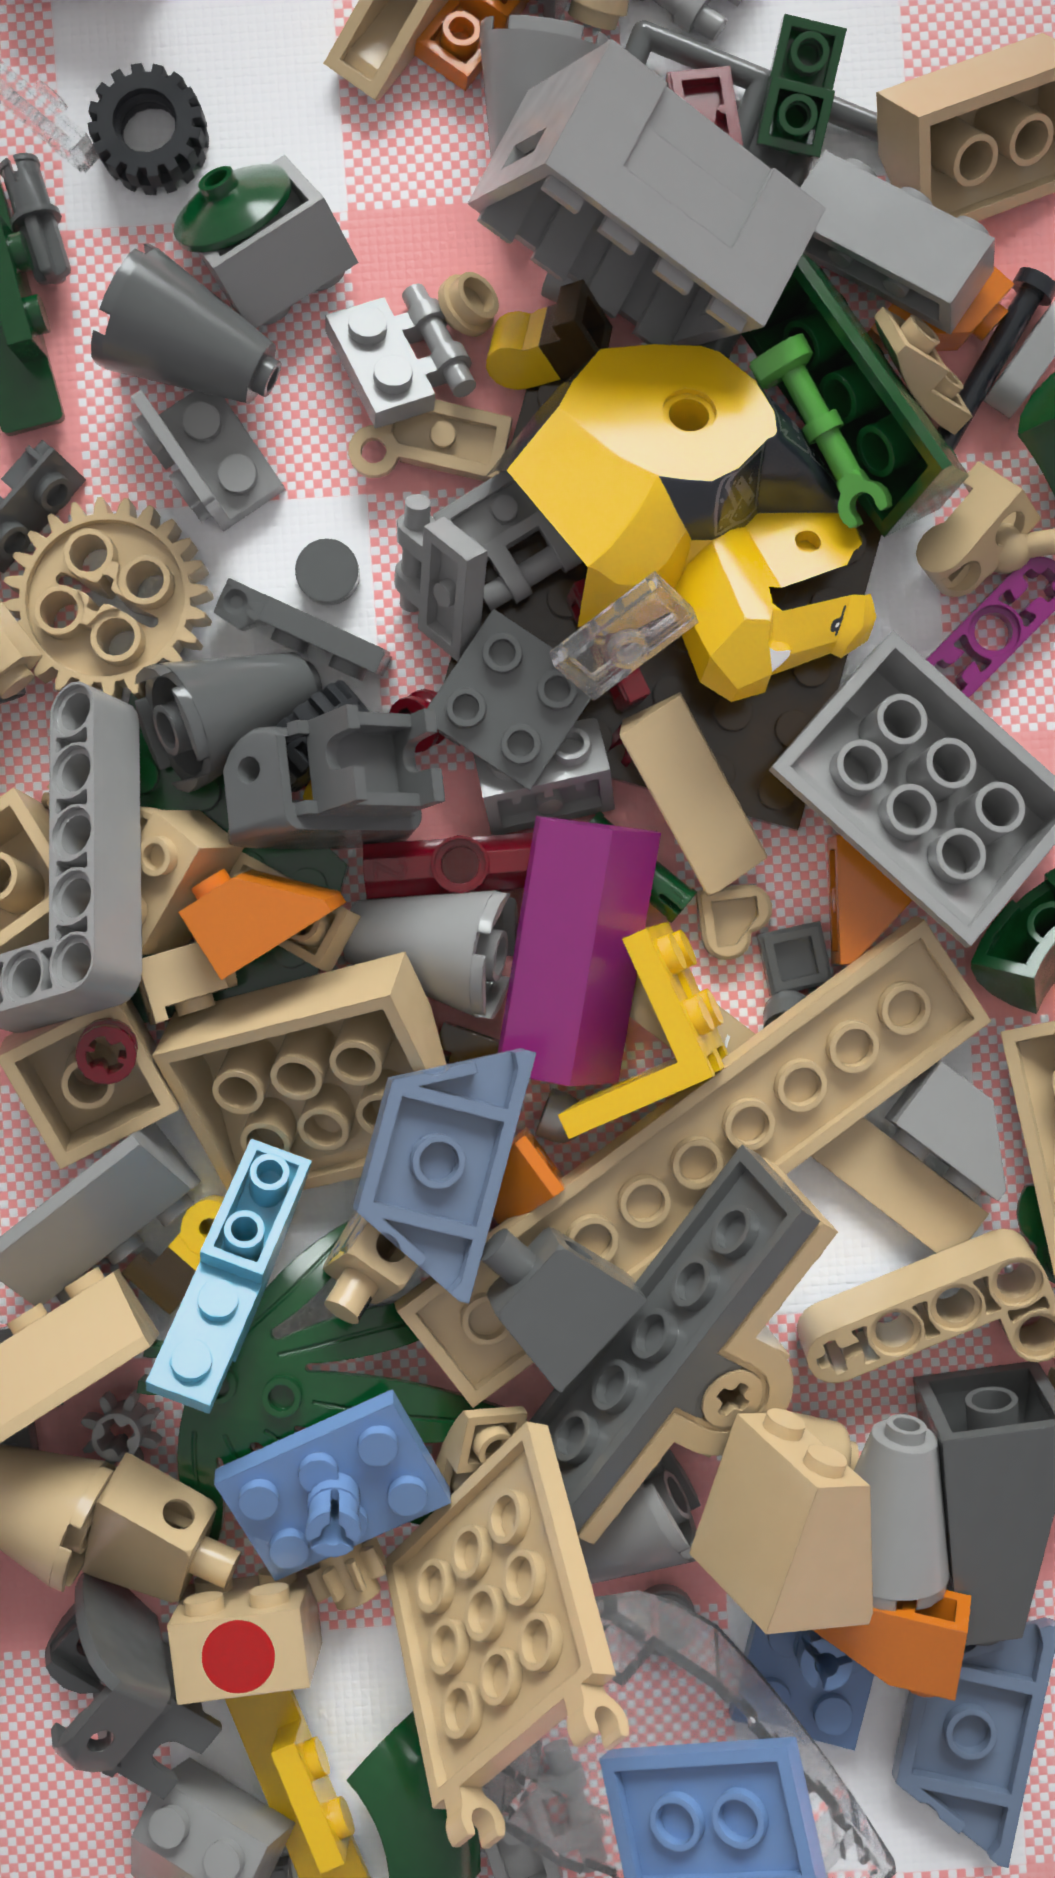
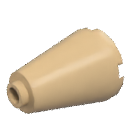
M0 1444V1550L50 1588L64 1592L65 1586L70 1588L84 1566L95 1504L117 1466L103 1460Z

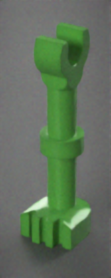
M800 333L778 343L749 362V368L758 384L765 390L776 386L782 381L784 382L806 423L801 429L809 444L817 443L837 480V487L841 493L838 501L839 516L849 528H856L863 524L855 507L856 500L862 493L870 494L880 511L887 510L893 506L892 496L887 487L880 482L870 480L864 470L859 467L839 430L844 425L836 409L829 411L805 367L814 353L804 334Z

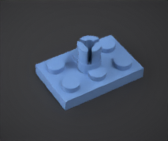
M393 1389L215 1469V1487L275 1581L329 1557L346 1555L358 1544L451 1503L449 1485Z
M752 1620L729 1709L731 1718L855 1751L874 1674L812 1630L765 1634Z
M796 1737L618 1748L608 1750L599 1759L624 1878H827Z

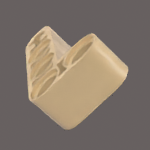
M1001 1228L989 1231L814 1303L803 1311L798 1319L796 1328L809 1370L816 1378L827 1383L848 1381L995 1320L999 1321L1012 1348L1019 1357L1026 1361L1039 1363L1055 1357V1294L1046 1272L1023 1235L1011 1229ZM1020 1263L1012 1272L999 1274L1007 1265ZM960 1288L958 1292L951 1297L944 1299L939 1298V1296L948 1289ZM900 1313L896 1319L890 1322H879L887 1314ZM1040 1316L1033 1324L1022 1326L1028 1319ZM863 1328V1331L856 1333V1329Z

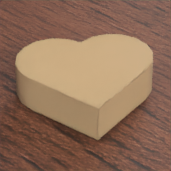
M756 885L729 886L710 896H707L704 890H699L695 895L703 946L711 956L719 960H733L742 956L751 943L752 932L761 930L768 924L772 916L773 905L770 896Z

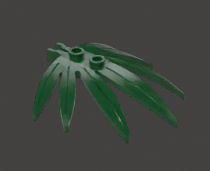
M349 1220L334 1228L301 1252L266 1287L236 1362L232 1361L210 1414L184 1405L177 1450L179 1481L210 1498L216 1504L217 1510L210 1538L219 1541L225 1516V1501L214 1485L215 1469L220 1467L218 1458H221L225 1465L254 1452L251 1447L253 1442H257L265 1447L298 1432L295 1426L307 1428L391 1389L395 1392L424 1443L444 1442L448 1431L463 1410L505 1407L483 1400L472 1408L460 1392L408 1380L360 1373L310 1370L307 1364L361 1358L420 1341L398 1314L394 1304L397 1300L369 1306L358 1324H351L334 1316L281 1338L273 1336L272 1330L300 1310L332 1278L324 1271L323 1265ZM156 1339L151 1347L144 1351L143 1357L157 1358L164 1340ZM144 1374L138 1381L136 1393L157 1395L146 1391V1380L149 1375ZM434 1511L408 1523L421 1525Z

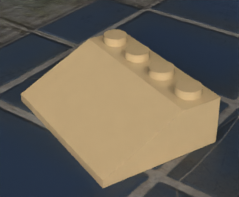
M406 952L215 1001L216 1006L178 1017L176 1011L173 1013L152 1055L227 1191L251 1139L312 1160L303 1190L360 1178L388 1077L446 1065L431 1005Z

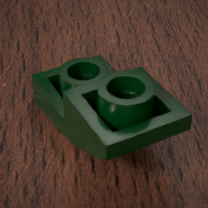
M786 13L783 15L769 72L756 145L817 160L820 158L834 100L835 90H833L847 28Z

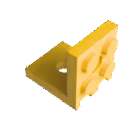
M669 921L645 928L622 940L675 1058L586 1096L558 1114L568 1139L714 1077L715 1072L724 1068L721 1059L728 1055V1051L717 1029V1026L723 1024L721 1011L708 988L702 991L699 990L690 970V967L697 964L692 946L681 929L673 932Z

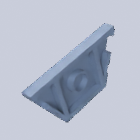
M522 1048L388 1077L353 1204V1209L459 1302L469 1304L536 1057V1052Z
M1046 1617L1026 1622L1023 1638L999 1641L989 1646H965L955 1701L936 1696L921 1697L909 1691L892 1768V1776L898 1786L918 1802L929 1805L937 1812L938 1817L958 1834L961 1832L985 1850L994 1863L1005 1868H1009L1055 1654V1620Z

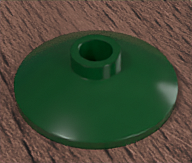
M255 164L234 170L230 166L215 168L202 177L198 184L199 191L193 195L180 211L174 223V236L183 249L195 253L216 251L236 244L260 230L279 213L291 193L290 178L282 167L274 164Z

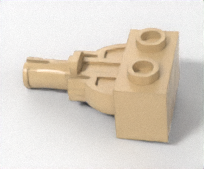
M44 792L41 802L47 809H49V792ZM140 807L142 955L158 954L188 945L193 935L178 912L197 900L191 889L222 869H225L229 874L244 848L229 845L228 833L200 810H160L152 807Z

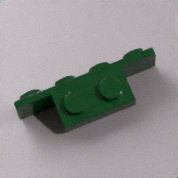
M0 180V427L7 436H14L62 423L65 420V413L43 334L51 332L48 316L39 294L32 295L26 273L34 270L31 253L21 231L14 232L11 227V214L3 184Z

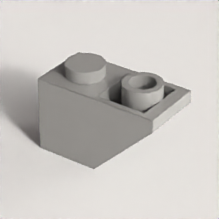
M938 1061L912 1080L884 1117L898 1128L892 1139L921 1161H924L929 1153L933 1154L949 1167L943 1178L971 1199L975 1200L982 1191L984 1194L999 1201L1006 1192L994 1100L944 1062Z

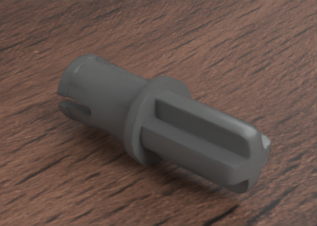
M32 153L14 154L13 158L18 169L17 171L13 170L11 161L8 158L3 159L0 163V175L4 179L14 212L10 220L11 227L14 232L21 231L26 239L33 261L34 270L32 272L35 280L40 285L63 283L71 273V266L58 228L62 218L61 212L57 206L50 202L38 157Z

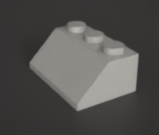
M156 1123L132 1133L0 1236V1282L34 1306L41 1302L44 1305L55 1296L63 1304L70 1299L64 1287L87 1274L89 1269L105 1257L113 1266L118 1264L144 1243L137 1232L153 1219L157 1218L165 1227L191 1207L194 1201L187 1193L202 1181Z

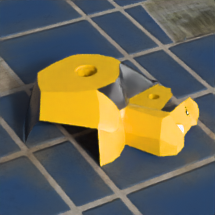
M664 344L600 349L552 393L486 475L488 476L495 471L507 470L588 567L578 627L591 626L606 630L630 627L671 607L700 683L731 702L765 693L771 675L830 653L842 658L867 642L876 620V612L871 594L849 595L782 611L772 603L769 587L782 588L848 564L853 552L856 549L859 550L863 540L856 528H849L841 520L838 513V501L841 493L837 487V482L812 445L808 443L802 430L752 377L721 352L703 346Z

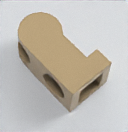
M980 461L968 472V478L963 482L969 494L944 523L933 526L923 534L917 545L916 557L918 564L941 594L949 597H961L971 593L998 568V559L1004 546L996 543V533L1000 524H1013L1020 534H1028L1041 520L1040 515L1021 487Z

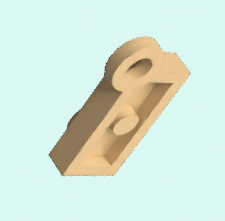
M435 399L433 411L376 429L373 425L360 428L349 442L348 456L353 468L360 475L367 478H381L388 475L395 469L399 460L402 463L486 482L501 472L495 471L486 476L507 450L513 419L510 416ZM378 441L385 446L386 454L380 462L370 463L362 457V449L368 442Z

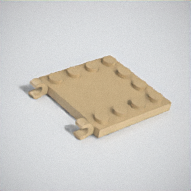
M528 1421L450 1495L451 1503L435 1510L386 1558L387 1564L384 1565L433 1809H446V1833L452 1847H461L475 1835L474 1826L479 1832L482 1849L491 1848L505 1836L503 1815L497 1805L486 1797L482 1787L564 1718L567 1717V1731L575 1747H583L598 1735L599 1731L604 1749L612 1750L629 1736V1723L625 1712L606 1693L603 1687L616 1676L550 1431L548 1425Z

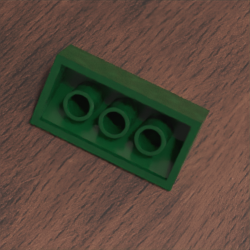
M803 253L765 326L741 333V335L758 357L778 343L794 335L804 334L814 353L805 367L829 411L836 409L844 425L839 430L859 467L864 470L870 480L880 482L887 487L892 496L893 506L882 511L879 510L874 498L870 494L862 493L857 498L885 538L939 510L968 478L969 474L959 462L955 452L944 441L914 396L887 361L881 348L873 341L850 309L844 296L838 292L823 269ZM782 381L777 384L797 415L806 425L784 382Z

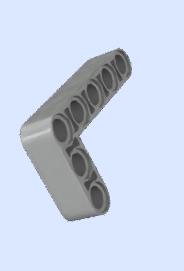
M80 681L71 682L62 688L55 697L50 712L49 939L0 954V1029L13 1033H24L121 1005L134 995L141 981L142 909L138 713L132 705Z

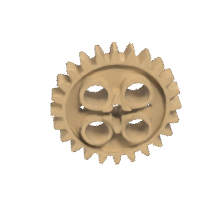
M97 497L92 515H87L77 502L71 503L72 521L64 524L52 513L47 516L53 532L47 538L37 532L29 531L27 535L37 548L33 555L14 552L12 557L25 570L23 576L13 575L4 578V583L18 593L19 597L3 602V604L13 617L20 619L17 622L43 656L38 661L33 672L42 682L46 684L56 678L55 689L58 692L71 682L80 681L98 690L103 689L104 693L119 700L122 699L123 688H128L138 699L144 698L146 696L145 683L135 684L136 675L143 667L156 663L184 661L180 656L183 648L201 651L204 647L192 633L193 627L211 626L212 620L204 611L197 608V605L214 600V596L207 586L195 583L207 577L209 571L201 560L190 561L199 551L190 537L179 540L182 530L172 518L160 525L161 516L153 506L148 505L137 518L136 507L129 498H123L116 513H113L105 499ZM100 549L107 550L106 560L101 567L94 571H83L84 560L90 553ZM155 575L164 576L162 588L157 594L149 598L138 597L139 587L145 579ZM63 576L73 578L107 599L113 600L117 595L130 610L144 616L157 618L158 624L155 627H148L110 604H103L99 607L86 593L69 586L59 585V579ZM68 605H77L78 612L74 621L64 628H54V620L60 609ZM125 631L134 632L133 645L128 651L121 655H110L109 647L116 635Z

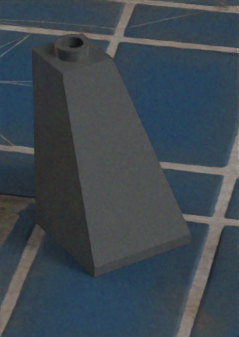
M1030 1361L913 1377L918 1418L926 1424L927 1428L938 1439L950 1570L946 1590L971 1595L968 1634L965 1646H989L999 1641L1023 1638L1055 1515V1389L1041 1365Z

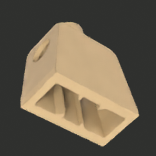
M126 1452L95 1504L82 1572L173 1603L181 1599L193 1575L226 1589L239 1563L242 1551L210 1538L217 1510L213 1500Z

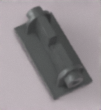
M43 440L34 449L28 445L25 448L26 451L1 478L12 489L5 499L0 496V572L3 574L15 561L12 557L14 552L24 553L31 543L27 535L29 531L40 533L49 523L47 516L51 513L56 515L60 509L65 507L74 493L86 481L69 462Z

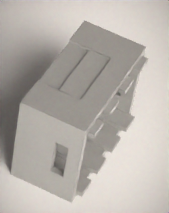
M610 39L527 91L467 204L480 213L477 222L508 244L512 243L515 238L533 252L530 257L531 261L560 282L564 281L566 277L574 282L584 279L603 312L610 318H615L619 314L635 326L632 334L647 345L696 346L764 327L826 208L776 168H769L666 86L667 82L616 41Z

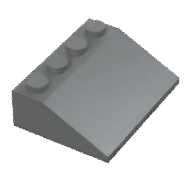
M894 630L866 656L769 769L777 779L965 948L972 946L1055 845V775Z

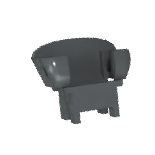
M346 704L310 720L288 722L287 727H258L242 736L231 749L223 769L229 822V845L260 849L363 848V844L406 841L421 823V810L445 802L442 768H429L418 771L415 760V747L418 742L437 733L435 709H422L412 714L358 711V705ZM300 737H306L313 800L292 803L286 743Z
M83 1572L75 1586L74 1604L59 1621L44 1653L46 1669L64 1689L79 1694L93 1693V1701L75 1717L67 1728L57 1722L51 1728L52 1747L58 1756L76 1770L91 1773L102 1772V1774L112 1778L118 1773L164 1800L178 1783L176 1773L153 1757L155 1750L166 1742H177L202 1755L223 1730L222 1724L219 1720L203 1711L201 1702L177 1705L170 1646L162 1641L157 1615L128 1588ZM96 1733L98 1734V1740L91 1737Z

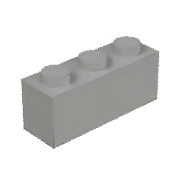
M825 150L800 187L826 208L803 252L805 255L819 265L948 334L953 332L994 271L995 238L990 236L982 224L967 216L956 218L934 207L932 202L923 193L914 188L902 187L900 189L878 178L872 168L858 159L848 158L844 160Z

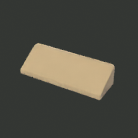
M681 692L623 719L620 738L707 896L721 891L767 859L765 849Z

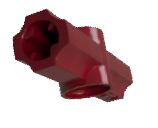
M533 832L473 837L457 835L444 839L363 844V874L366 899L524 889ZM460 847L473 851L479 860V870L476 876L463 884L453 883L448 880L442 868L443 860L447 853Z

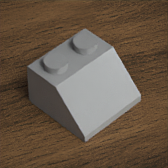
M285 154L270 163L282 167L291 181V193L279 213L260 230L236 244L216 251L198 253L233 309L255 328L261 325H270L281 320L288 314L292 305L314 291H323L331 288L342 279L345 271L359 263L323 195Z
M190 1757L171 1769L177 1774L178 1783L164 1800L151 1793L131 1836V1875L135 1878H270L294 1828L295 1822Z

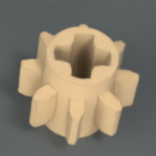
M374 1537L354 1546V1549L346 1555L329 1557L309 1566V1572L305 1576L316 1602H321L331 1596L338 1610H349L370 1601L380 1592L381 1586L377 1578L386 1574L384 1565L387 1564L377 1537Z

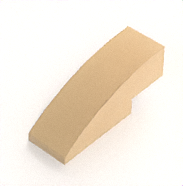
M359 0L323 64L374 100L379 101L415 57L416 39L449 0Z

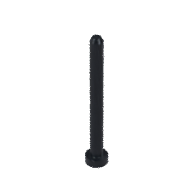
M1021 267L1012 281L1014 283L1012 288L1016 295L1007 309L1009 312L999 322L963 384V389L959 392L973 417L1038 306H1049L1055 297V281L1037 269ZM973 417L955 435L942 426L938 427L937 431L953 451Z

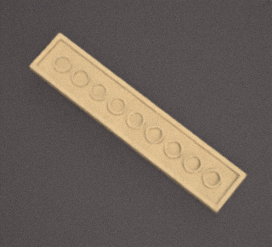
M915 915L721 1059L724 1068L715 1072L714 1077L677 1092L561 1178L565 1189L554 1198L529 1213L507 1218L488 1232L486 1243L496 1232L506 1228L528 1247L544 1229L551 1227L624 1270L636 1282L742 1144L758 1153L762 1158L764 1157L776 1164L785 1174H788L992 1021L927 922ZM480 1261L469 1304L459 1302L431 1276L394 1302L398 1314L472 1408L534 1363L494 1313L486 1294L489 1287L500 1276L482 1261Z

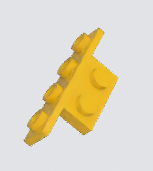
M294 1691L225 1699L269 1807L295 1822L285 1846L298 1877L371 1878L353 1836L355 1828L348 1804L343 1796L337 1797L328 1776L330 1774V1766L324 1746L317 1736L312 1737Z

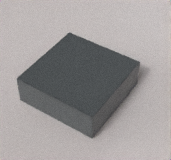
M820 921L756 934L769 996L783 990L799 991L821 986L833 977Z

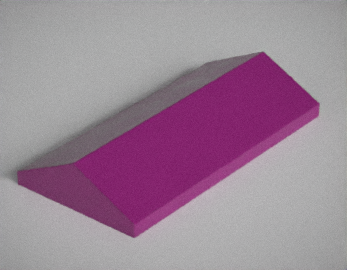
M536 816L498 1053L519 1048L536 1052L530 1079L564 1086L619 1082L637 971L622 939L645 929L661 837L660 832Z

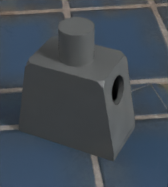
M548 1227L544 1229L528 1247L508 1229L504 1228L496 1232L484 1246L481 1261L500 1276L489 1287L486 1294L494 1313L551 1385L560 1393L648 1301L634 1279L627 1272L554 1228Z

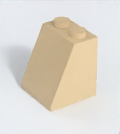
M771 1408L767 1413L736 1414L689 1554L765 1634L868 1625L873 1615L870 1485L847 1465V1459L844 1455L833 1448L825 1446L805 1428L806 1423L801 1417L780 1408Z

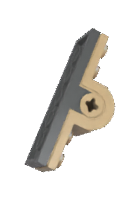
M743 1144L636 1281V1284L648 1301L561 1393L554 1388L529 1420V1422L548 1425L578 1538L593 1545L619 1515L625 1504L650 1472L659 1464L674 1442L708 1458L711 1456H722L737 1413H767L771 1408L787 1410L791 1401L794 1378L791 1366L787 1360L790 1354L766 1324L781 1308L783 1302L812 1265L821 1257L838 1231L776 1164L764 1157L762 1158L758 1153Z

